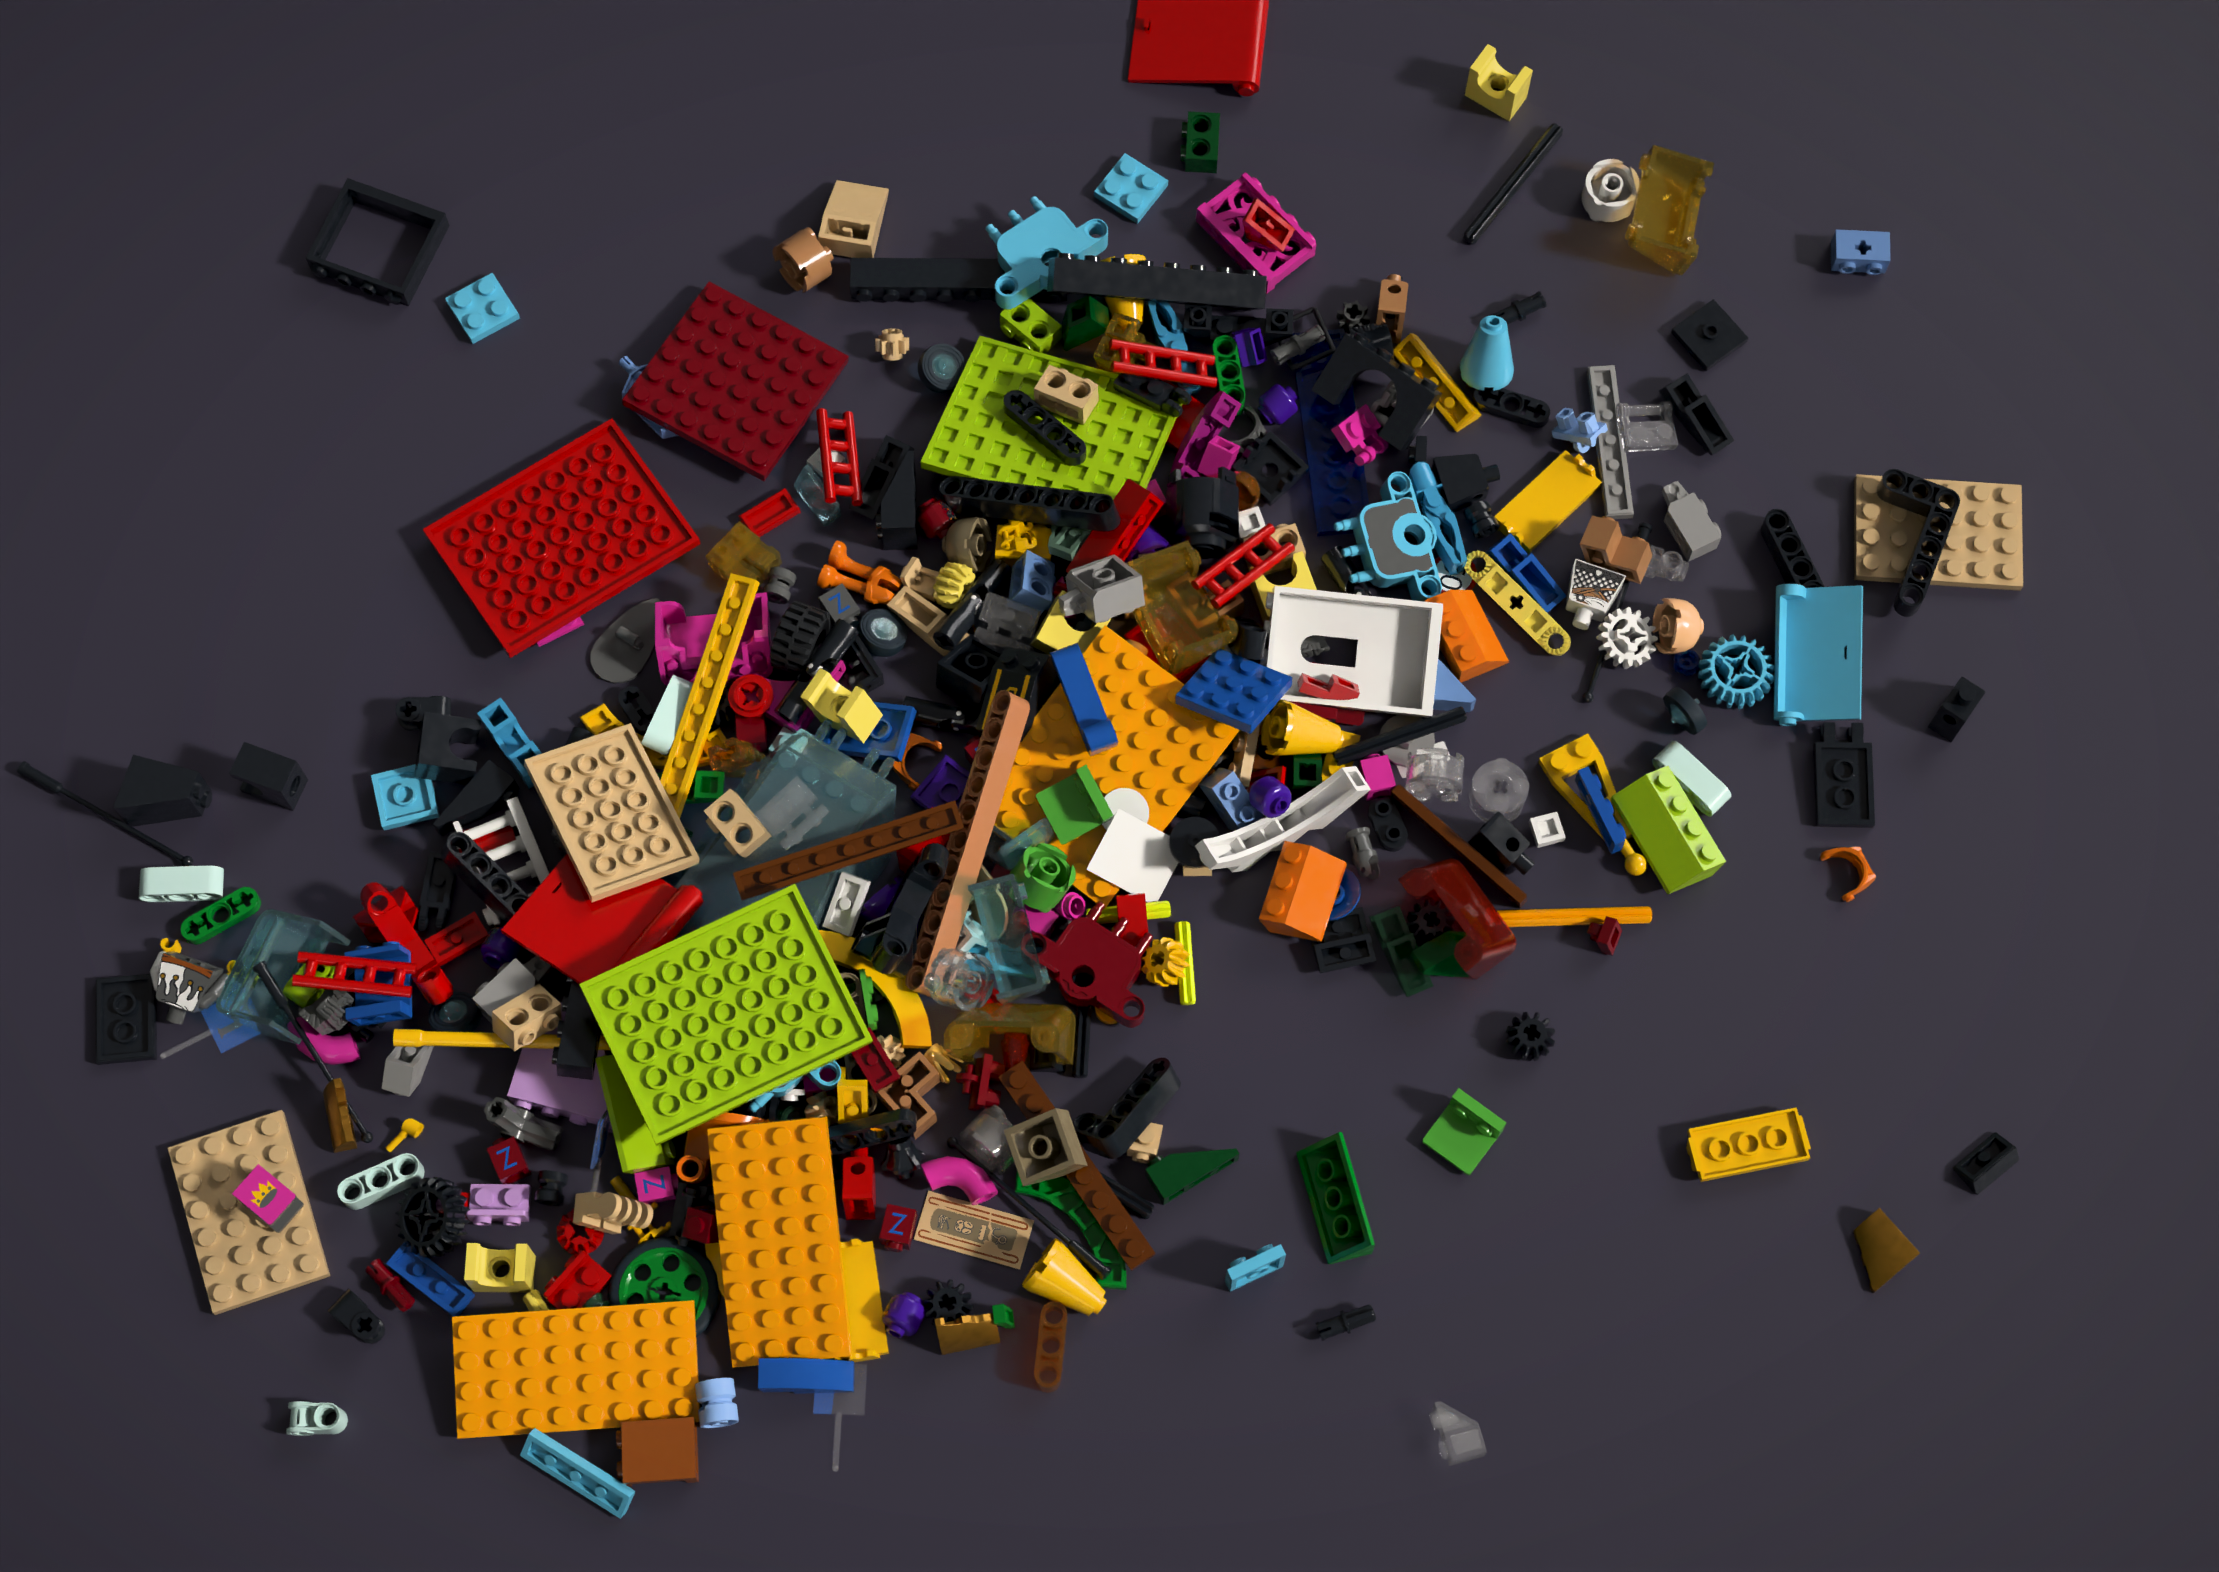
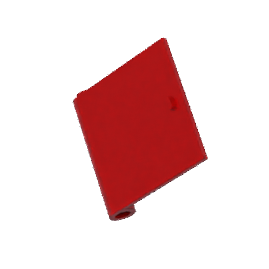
M1138 0L1128 82L1232 83L1233 88L1240 95L1252 96L1260 88L1269 0Z
M566 854L501 929V933L578 984H581L673 941L703 905V894L694 885H681L676 889L659 878L591 903L568 854Z

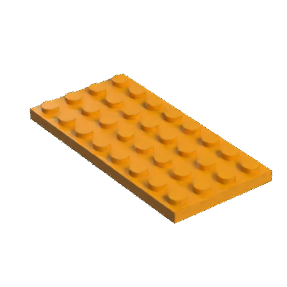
M827 1116L708 1128L707 1134L732 1368L759 1365V1358L829 1359L850 1357L852 1347Z
M695 1300L452 1317L457 1439L529 1434L534 1428L542 1433L621 1427V1422L694 1417L696 1422H699L698 1410L700 1409V1403L697 1402L695 1384L699 1382Z

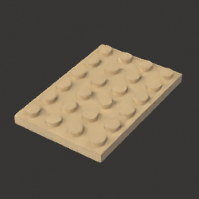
M1856 474L1854 478V580L1901 583L1926 517L1881 500L1877 495V486L1882 476ZM1925 479L1954 490L1960 498L1958 510L1930 585L2021 591L2023 588L2022 485ZM1887 483L1890 488H1897L1893 483ZM1913 493L1915 497L1923 498L1921 494ZM1939 503L1943 508H1950L1945 503ZM1930 526L1935 532H1941L1938 527ZM1922 549L1925 555L1932 556L1930 551ZM1913 573V576L1915 578L1920 580L1923 579V577L1920 574Z
M631 723L524 760V766L591 903L699 864L700 858Z
M282 1110L168 1148L214 1315L330 1277L286 1117ZM258 1164L304 1203L302 1209L280 1233L274 1231L232 1195Z

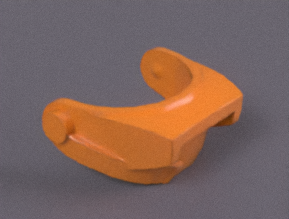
M910 733L902 761H888V764L899 775L901 780L908 784L911 790L915 791L920 784L913 780L906 771L905 757L911 747L918 745L927 746L938 752H941L943 747L939 741L934 740L933 742L920 735Z
M1860 847L1833 848L1821 853V861L1833 857L1844 858L1850 861L1858 871L1859 884L1856 889L1841 897L1843 901H1852L1855 899L1854 895L1866 889L1876 879V875L1870 868Z

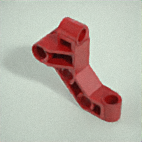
M371 882L366 884L360 893L361 904L365 909L354 915L353 918L368 941L372 943L395 941L410 950L411 963H417L416 974H411L412 980L428 1003L438 1005L445 1002L453 994V986L413 928L419 910L404 887L401 885L389 892L380 883ZM382 895L380 901L371 903L375 896Z

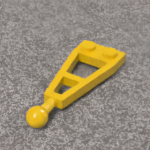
M1587 733L1540 757L1538 763L1551 784L1603 839L1588 806L1564 781V779L1576 774L1578 770L1594 764L1606 798L1610 800L1613 806V815L1616 823H1621L1626 833L1625 843L1621 850L1626 858L1624 863L1625 869L1634 876L1643 874L1647 869V860L1642 854L1635 853L1627 840L1631 837V832L1610 799L1616 794L1603 756L1589 734Z

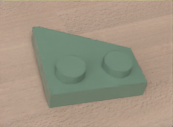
M1051 525L1052 534L1049 536L1048 541L1049 553L1072 561L1092 530Z

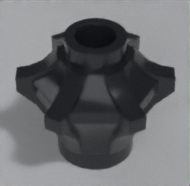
M910 1136L887 1142V1153L880 1164L882 1171H891L899 1179L913 1177L915 1175L914 1171L921 1168L920 1162L926 1159L925 1152L915 1147Z

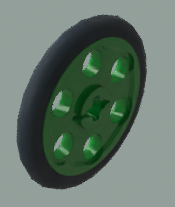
M660 1237L636 1245L621 1258L614 1268L609 1281L608 1302L609 1306L627 1305L628 1299L634 1294L641 1295L644 1298V1303L695 1300L697 1337L706 1330L713 1320L719 1306L721 1292L715 1269L703 1250L689 1242V1246H680L675 1238ZM669 1256H675L680 1261L679 1267L672 1272L666 1271L663 1268V1262ZM642 1265L648 1266L651 1269V1275L645 1281L637 1280L634 1275L635 1270ZM689 1276H698L701 1279L700 1287L695 1291L687 1290L684 1284L685 1280ZM664 1285H667L669 1291L675 1295H667L664 1300H661L660 1295L655 1291L663 1290Z

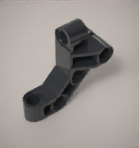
M931 843L922 848L907 869L884 916L867 922L854 940L851 952L871 962L879 972L883 974L892 973L900 978H904L911 969L914 955L917 951V924L933 891L944 878L949 858V851L946 847L938 843Z

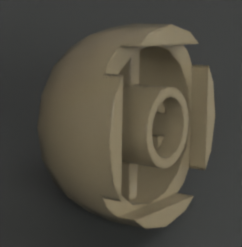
M968 517L962 518L951 525L942 540L943 552L946 553L950 563L965 564L967 567L972 568L973 573L985 570L991 558V551L986 552L987 541L992 542L991 531L987 521L984 518Z

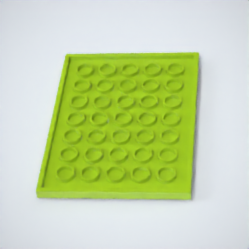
M796 884L579 984L656 1146L873 1042Z

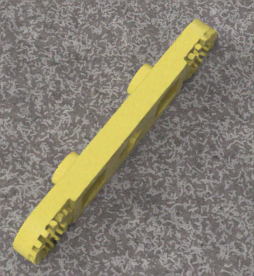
M1479 550L1468 554L1464 567L1466 573L1548 654L1561 656L1569 650L1571 644L1569 634L1488 554ZM1475 558H1483L1485 560L1486 567L1482 572L1472 571L1471 563ZM1522 596L1524 598L1521 601L1523 607L1521 609L1515 607L1512 610L1510 607L1513 603L1510 600L1513 597L1519 599ZM1554 634H1560L1564 639L1563 646L1558 649H1552L1548 644L1549 638Z

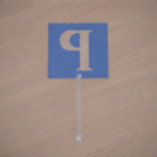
M245 988L201 1011L209 1030L161 1053L160 1058L164 1059L210 1035L213 1036L222 1054L267 1031L247 989Z
M608 1110L604 1112L597 1124L590 1169L594 1168L591 1192H597L602 1163L601 1157L605 1152L610 1124Z
M855 1364L854 1392L814 1393L813 1414L836 1415L832 1465L834 1472L838 1471L842 1415L864 1416L867 1364Z

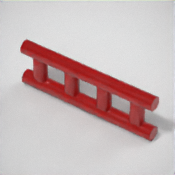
M1110 339L1109 350H1116L1119 353V362L1112 361L1111 372L1211 388L1217 386V377L1208 376L1207 365H1214L1215 355ZM1130 353L1144 355L1145 366L1130 364ZM1155 357L1170 359L1171 370L1156 368ZM1181 361L1195 363L1196 374L1182 372Z
M820 408L816 411L825 502L829 504L834 503L836 495L851 497L853 506H861L863 499L853 413L850 411L844 412L842 414L843 419L828 418L827 410ZM829 429L844 430L845 441L830 440ZM831 451L846 452L847 463L832 462ZM833 473L848 474L850 486L835 484Z
M1268 523L1192 580L1191 584L1196 590L1205 585L1216 596L1211 600L1212 606L1215 609H1219L1295 551V547L1291 542L1281 546L1270 536L1275 532V527ZM1261 542L1272 552L1265 560H1262L1252 551ZM1241 557H1244L1254 567L1245 575L1233 565ZM1223 571L1235 581L1226 589L1214 580Z
M299 951L297 963H304L306 965L303 975L293 974L292 986L411 998L412 986H404L406 974H416L417 963ZM317 966H334L333 978L315 977ZM347 968L364 969L363 980H345ZM376 971L393 972L392 984L375 983Z

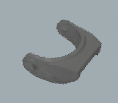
M1245 406L1243 411L1252 420L1255 427L1254 430L1243 439L1230 441L1241 446L1237 455L1238 458L1242 457L1248 445L1252 447L1256 438L1262 439L1267 435L1259 416L1251 406Z

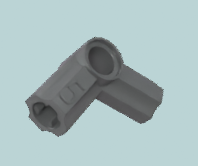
M496 1097L494 1100L487 1102L484 1108L487 1121L499 1128V1134L503 1137L511 1138L514 1136L518 1143L523 1144L527 1142L552 1152L555 1151L560 1143L563 1132L561 1126L536 1118L531 1112L515 1107L503 1098Z

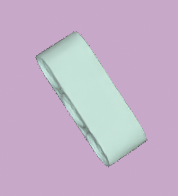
M673 674L641 742L643 746L665 756L668 755L693 686L692 682Z
M1672 740L1652 759V764L1656 770L1665 766L1670 767L1689 801L1707 816L1711 817L1731 798L1729 789L1677 741Z
M218 866L143 868L140 870L139 899L145 902L220 900L223 898L224 869Z
M405 1153L341 1181L337 1190L338 1197L348 1208L353 1210L362 1209L410 1188L411 1183L420 1182V1179L424 1177V1167L413 1154ZM407 1164H415L416 1167L412 1174L402 1175L403 1168ZM387 1176V1183L383 1187H375L377 1178ZM360 1188L357 1198L347 1199V1194L351 1189Z

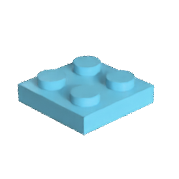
M1124 153L1096 188L1094 197L1138 224L1167 188L1168 180Z
M493 273L445 298L472 344L520 319L519 313Z
M415 764L371 775L381 826L384 831L440 816L433 782L429 779L415 778Z
M1268 1244L1256 1251L1257 1255L1248 1260L1246 1257H1241L1231 1262L1225 1277V1283L1229 1291L1238 1289L1282 1268L1286 1257L1282 1245L1273 1247L1272 1244Z

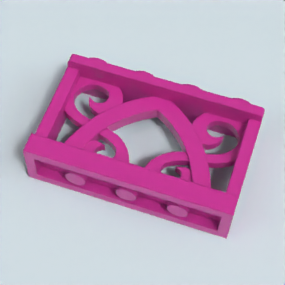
M1246 172L1208 203L1204 202L1197 208L1196 222L1243 270L1259 271L1258 275L1267 276L1266 294L1309 258L1311 259L1315 256L1316 240L1308 231L1304 232L1299 227L1295 217L1290 213L1287 214L1280 207L1278 200L1273 195L1269 196L1263 190L1258 179L1255 177L1251 178ZM1239 193H1246L1252 200L1258 198L1291 225L1295 231L1290 240L1300 248L1299 252L1295 255H1285L1254 241L1245 244L1242 241L1245 234L1242 220L1252 202L1246 203L1242 198L1241 208H1236L1234 204L1235 196ZM1228 202L1230 210L1219 214L1215 213ZM1237 220L1240 229L1236 232H1233L1230 226L1233 225L1236 227L1235 221ZM1287 245L1284 251H1291L1293 247ZM1256 248L1262 249L1261 255L1257 256L1253 250ZM1276 258L1285 262L1274 272L1271 270Z

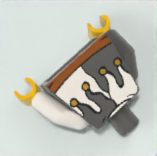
M168 938L161 940L160 945L163 951L158 953L150 969L153 987L156 991V999L170 1005L166 1020L175 1024H183L187 1011L195 1013L208 1009L224 996L234 984V980H241L246 974L245 966H242L238 972L232 971L236 966L235 960L228 962L226 974L223 973L224 969L180 954L182 947L179 941L175 940L174 945L168 948L170 945Z

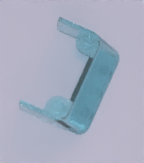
M1009 874L968 885V890L975 899L999 991V994H996L997 1000L1004 1005L1046 991L1045 985L1050 984L1047 968H1041L1023 902V900L1028 899L1024 882L1018 883L1015 875Z
M274 909L264 911L258 917L223 986L220 996L217 998V1010L226 1017L269 1037L300 1045L302 1039L286 1030L289 1021L288 1016L282 1009H279L260 977L252 968L258 963L265 961L267 968L283 992L286 983L293 977V974H296L301 964L297 963L299 951L323 954L329 941L349 946L351 940L321 920Z

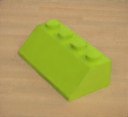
M1669 766L1642 776L1610 798L1667 895L1713 876L1726 862Z
M613 1055L595 1058L622 1172L634 1174L676 1166L674 1160L676 1148L674 1143L668 1140L656 1146Z

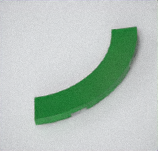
M1017 1170L1015 1192L1018 1195H1025L1047 1202L1062 1211L1083 1233L1092 1254L1105 1266H1109L1112 1269L1111 1273L1103 1281L1096 1274L1098 1284L1106 1289L1126 1290V1266L1124 1260L1069 1180L1064 1177H1058L1023 1186Z

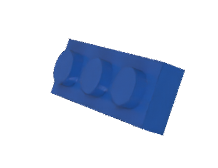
M1588 766L1578 770L1575 782L1610 853L1613 854L1621 851L1626 839L1625 830L1621 823H1616L1612 815L1614 814L1613 806L1608 798L1604 799L1600 791L1602 786L1598 776L1592 774Z
M402 1244L386 1263L451 1316H459L475 1297L473 1292L429 1258L411 1253V1246L405 1247Z

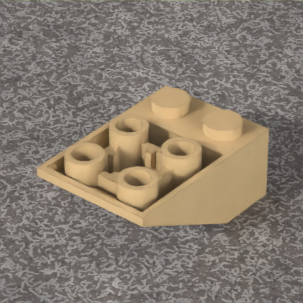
M836 180L823 214L818 240L822 247H828L833 255L851 258H874L889 189Z

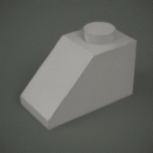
M434 1046L395 1047L385 1060L382 1089L390 1091L395 1095L410 1097L421 1082Z

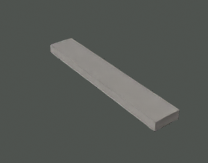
M1615 365L1591 366L1587 368L1591 411L1595 414L1597 422L1606 423L1608 431L1599 434L1596 438L1604 514L1612 519L1633 518L1634 511Z

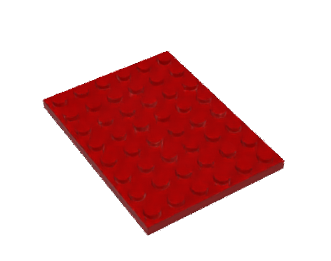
M613 418L423 529L425 536L510 658L701 544L699 537Z

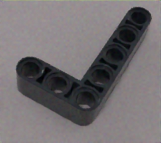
M1889 469L1884 473L1877 486L1878 497L1884 502L1926 517L1894 600L1895 611L1901 616L1910 617L1916 614L1926 596L1958 510L1960 498L1952 489L1899 469ZM1887 483H1893L1897 488H1890ZM1913 493H1919L1923 498H1917ZM1939 503H1945L1950 508H1943ZM1930 526L1938 527L1941 532H1935ZM1922 549L1930 551L1932 556L1925 555ZM1913 573L1920 574L1923 577V579L1920 580L1915 578L1913 576ZM1904 597L1912 598L1915 603L1906 602Z

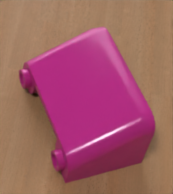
M767 592L756 593L727 678V681L734 682L739 677L747 674H758L767 678L773 671V666H771L770 662L771 632ZM675 601L655 602V650L660 678L665 685L668 686L673 674L694 683L717 614L686 617L684 607L680 603Z

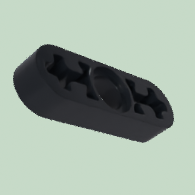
M1485 387L1484 391L1474 390L1472 401L1474 406L1480 411L1533 428H1541L1548 422L1550 408L1544 401L1504 388L1493 391L1494 387ZM1484 393L1489 394L1486 402L1481 400ZM1501 397L1499 406H1495L1497 398ZM1508 400H1513L1518 403L1519 408L1516 411H1508L1505 409L1504 403ZM1524 405L1527 406L1525 415L1522 414ZM1536 410L1541 411L1539 418L1533 417Z

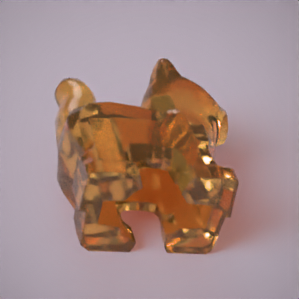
M734 737L724 741V744L730 747L721 748L715 745L708 749L711 769L713 771L721 770L730 778H747L745 767L751 765L754 761L763 762L765 760V754L753 748L751 743Z

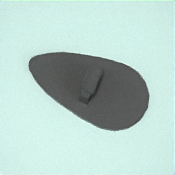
M652 598L629 609L609 626L595 642L591 650L590 662L594 672L602 680L612 684L626 683L642 672L655 647V602H661L659 599Z

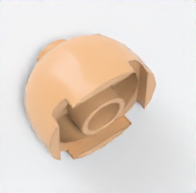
M1663 598L1662 601L1664 603L1657 604L1653 615L1652 626L1656 628L1653 633L1658 631L1660 643H1655V646L1663 654L1684 653L1694 647L1703 633V620L1700 618L1699 612L1694 605L1688 601Z

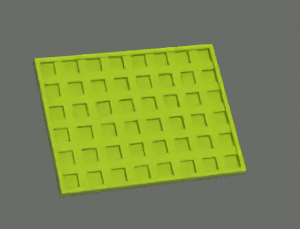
M979 336L920 463L922 469L946 476L1109 495L1114 499L1127 479H1131L1145 489L1147 488L1177 417L1163 411L1159 412L1113 389V382L1119 376L1118 374ZM1049 365L1063 368L1071 374L1081 378H1088L1098 384L1099 401L1084 425L1046 410L1084 441L1086 445V459L1080 465L1071 466L1063 462L1007 416L1004 411L1003 399L1010 391H1022L1034 400V387ZM1032 416L1028 419V422L1038 424L1043 419L1039 416ZM1055 431L1047 435L1051 440H1057L1062 436L1061 433ZM1069 449V453H1072V452L1079 453V450L1072 451V450Z

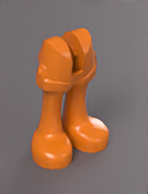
M837 540L830 551L828 565L825 564L819 574L817 586L822 589H828L843 583L846 589L864 595L866 602L887 605L895 596L891 591H899L902 581L899 577L892 574L890 569L883 566L872 568L855 562L847 556L846 545ZM837 570L852 573L868 581L866 583L840 574Z

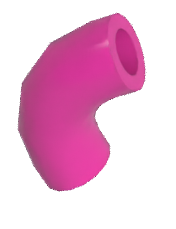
M302 1017L296 1018L325 1064L339 1065L361 1059L352 1032L339 1036L327 1034L322 1036ZM290 1021L287 1024V1028L298 1050L315 1061Z
M946 1156L920 1164L932 1191L948 1185L956 1186L965 1192L971 1205L986 1202L998 1194L995 1184L984 1169L967 1159Z

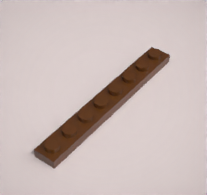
M954 800L734 872L733 875L741 900L745 901L962 830L964 826L956 801Z
M1023 1061L998 1077L1027 1120L1055 1109ZM1081 1146L1088 1166L1065 1176L1129 1269L1133 1271L1156 1255V1253Z

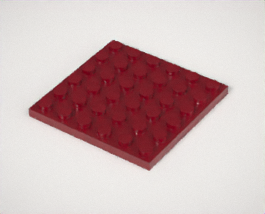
M709 281L623 397L622 405L754 477L765 481L849 361V356Z

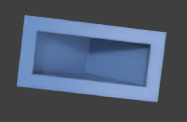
M1438 659L1433 710L1448 711L1461 706L1465 712H1471L1474 709L1476 698Z

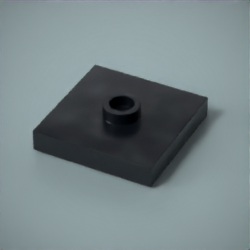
M1714 299L1676 325L1671 331L1673 336L1705 371L1712 368L1748 341V336Z

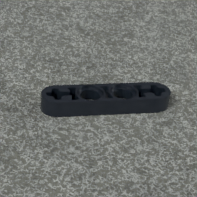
M1013 390L1004 396V411L1007 416L1058 458L1071 466L1080 465L1085 461L1086 445L1084 441L1027 394L1019 390ZM1032 416H1039L1043 419L1038 424L1028 422V419ZM1055 431L1061 433L1062 436L1057 440H1051L1047 435ZM1069 449L1072 450V451L1079 450V453H1076V452L1069 453Z
M901 1108L830 1126L828 1130L832 1156L911 1136L916 1132L917 1115L910 1109ZM881 1128L883 1131H872L870 1129ZM844 1135H854L856 1138H846Z

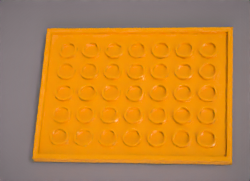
M1105 625L1082 655L1107 719H1110L1113 725L1118 745L1093 756L1089 755L1060 683L1035 716L1032 727L1023 741L1019 743L994 827L1024 850L1029 846L1035 847L1039 843H1046L1063 851L1068 856L1066 861L1070 867L1073 865L1076 871L1075 881L1072 886L1094 903L1102 902L1106 908L1120 890V887L1086 870L1106 833V829L1103 825H1100L1062 845L1037 801L1036 794L1075 774L1077 769L1087 765L1103 797L1118 788H1130L1139 792L1145 798L1149 807L1147 824L1163 832L1240 730L1175 704L1176 694L1182 689L1184 684Z

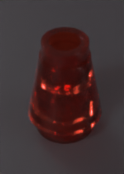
M1004 1033V1040H1001L1005 1072L1021 1061L1025 1064L1030 1044L1027 1041V1034Z

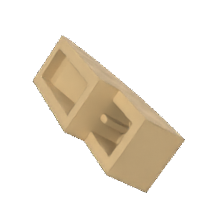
M905 585L887 604V607L898 615L926 643L941 655H947L950 651L939 647L933 639L934 632L946 619V613ZM966 633L959 643L968 637L969 633Z

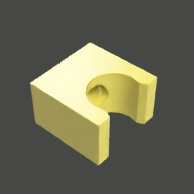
M1487 44L1470 67L1465 96L1510 121L1527 98L1533 70L1524 66L1517 75L1507 72L1495 59L1496 48ZM1494 88H1498V89H1500L1501 91H1495V90H1493V89H1494Z
M1303 551L1293 554L1291 573L1294 579L1292 582L1280 586L1317 590ZM1264 575L1250 584L1263 622L1265 620L1269 621L1270 609H1266L1267 592H1272L1273 587L1278 586L1270 583Z
M1062 590L1056 596L1030 645L1050 655L1053 651L1078 643L1083 654L1105 625L1108 626L1111 618L1106 622H1093L1091 629L1088 631L1072 629L1067 624L1065 615L1059 609L1058 597L1067 593Z
M821 668L800 696L820 722L863 744L883 716L864 689L855 686L851 692L836 682L830 673Z
M467 1243L464 1281L474 1292L528 1293L534 1290L536 1256L528 1244H515V1249L494 1250L481 1247L478 1243ZM509 1265L510 1270L506 1276L496 1277L498 1267Z

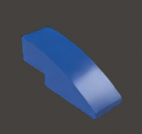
M1511 533L1502 537L1485 552L1547 613L1566 597V594L1532 553L1527 554Z
M759 1358L758 1389L762 1392H793L795 1394L854 1392L855 1362L808 1358Z

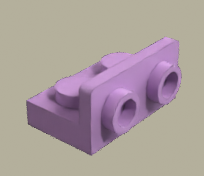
M471 1184L469 1209L471 1210L466 1213V1216L470 1221H473L474 1225L489 1226L491 1221H500L506 1226H520L521 1222H529L532 1187L530 1184Z

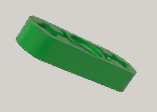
M250 887L239 888L186 918L181 924V934L191 944H202L255 914L260 909L261 899L254 889ZM244 896H248L251 899V905L248 907L242 904ZM233 903L239 913L235 914L229 904ZM219 909H226L229 912L228 918L221 923L215 922L213 919L215 912ZM206 917L209 923L213 926L210 929L206 925L207 923L203 920ZM195 924L199 928V934L196 936L191 933V927Z

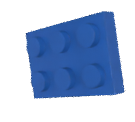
M874 702L883 716L864 744L828 726L821 748L825 753L901 762L917 711L913 706Z

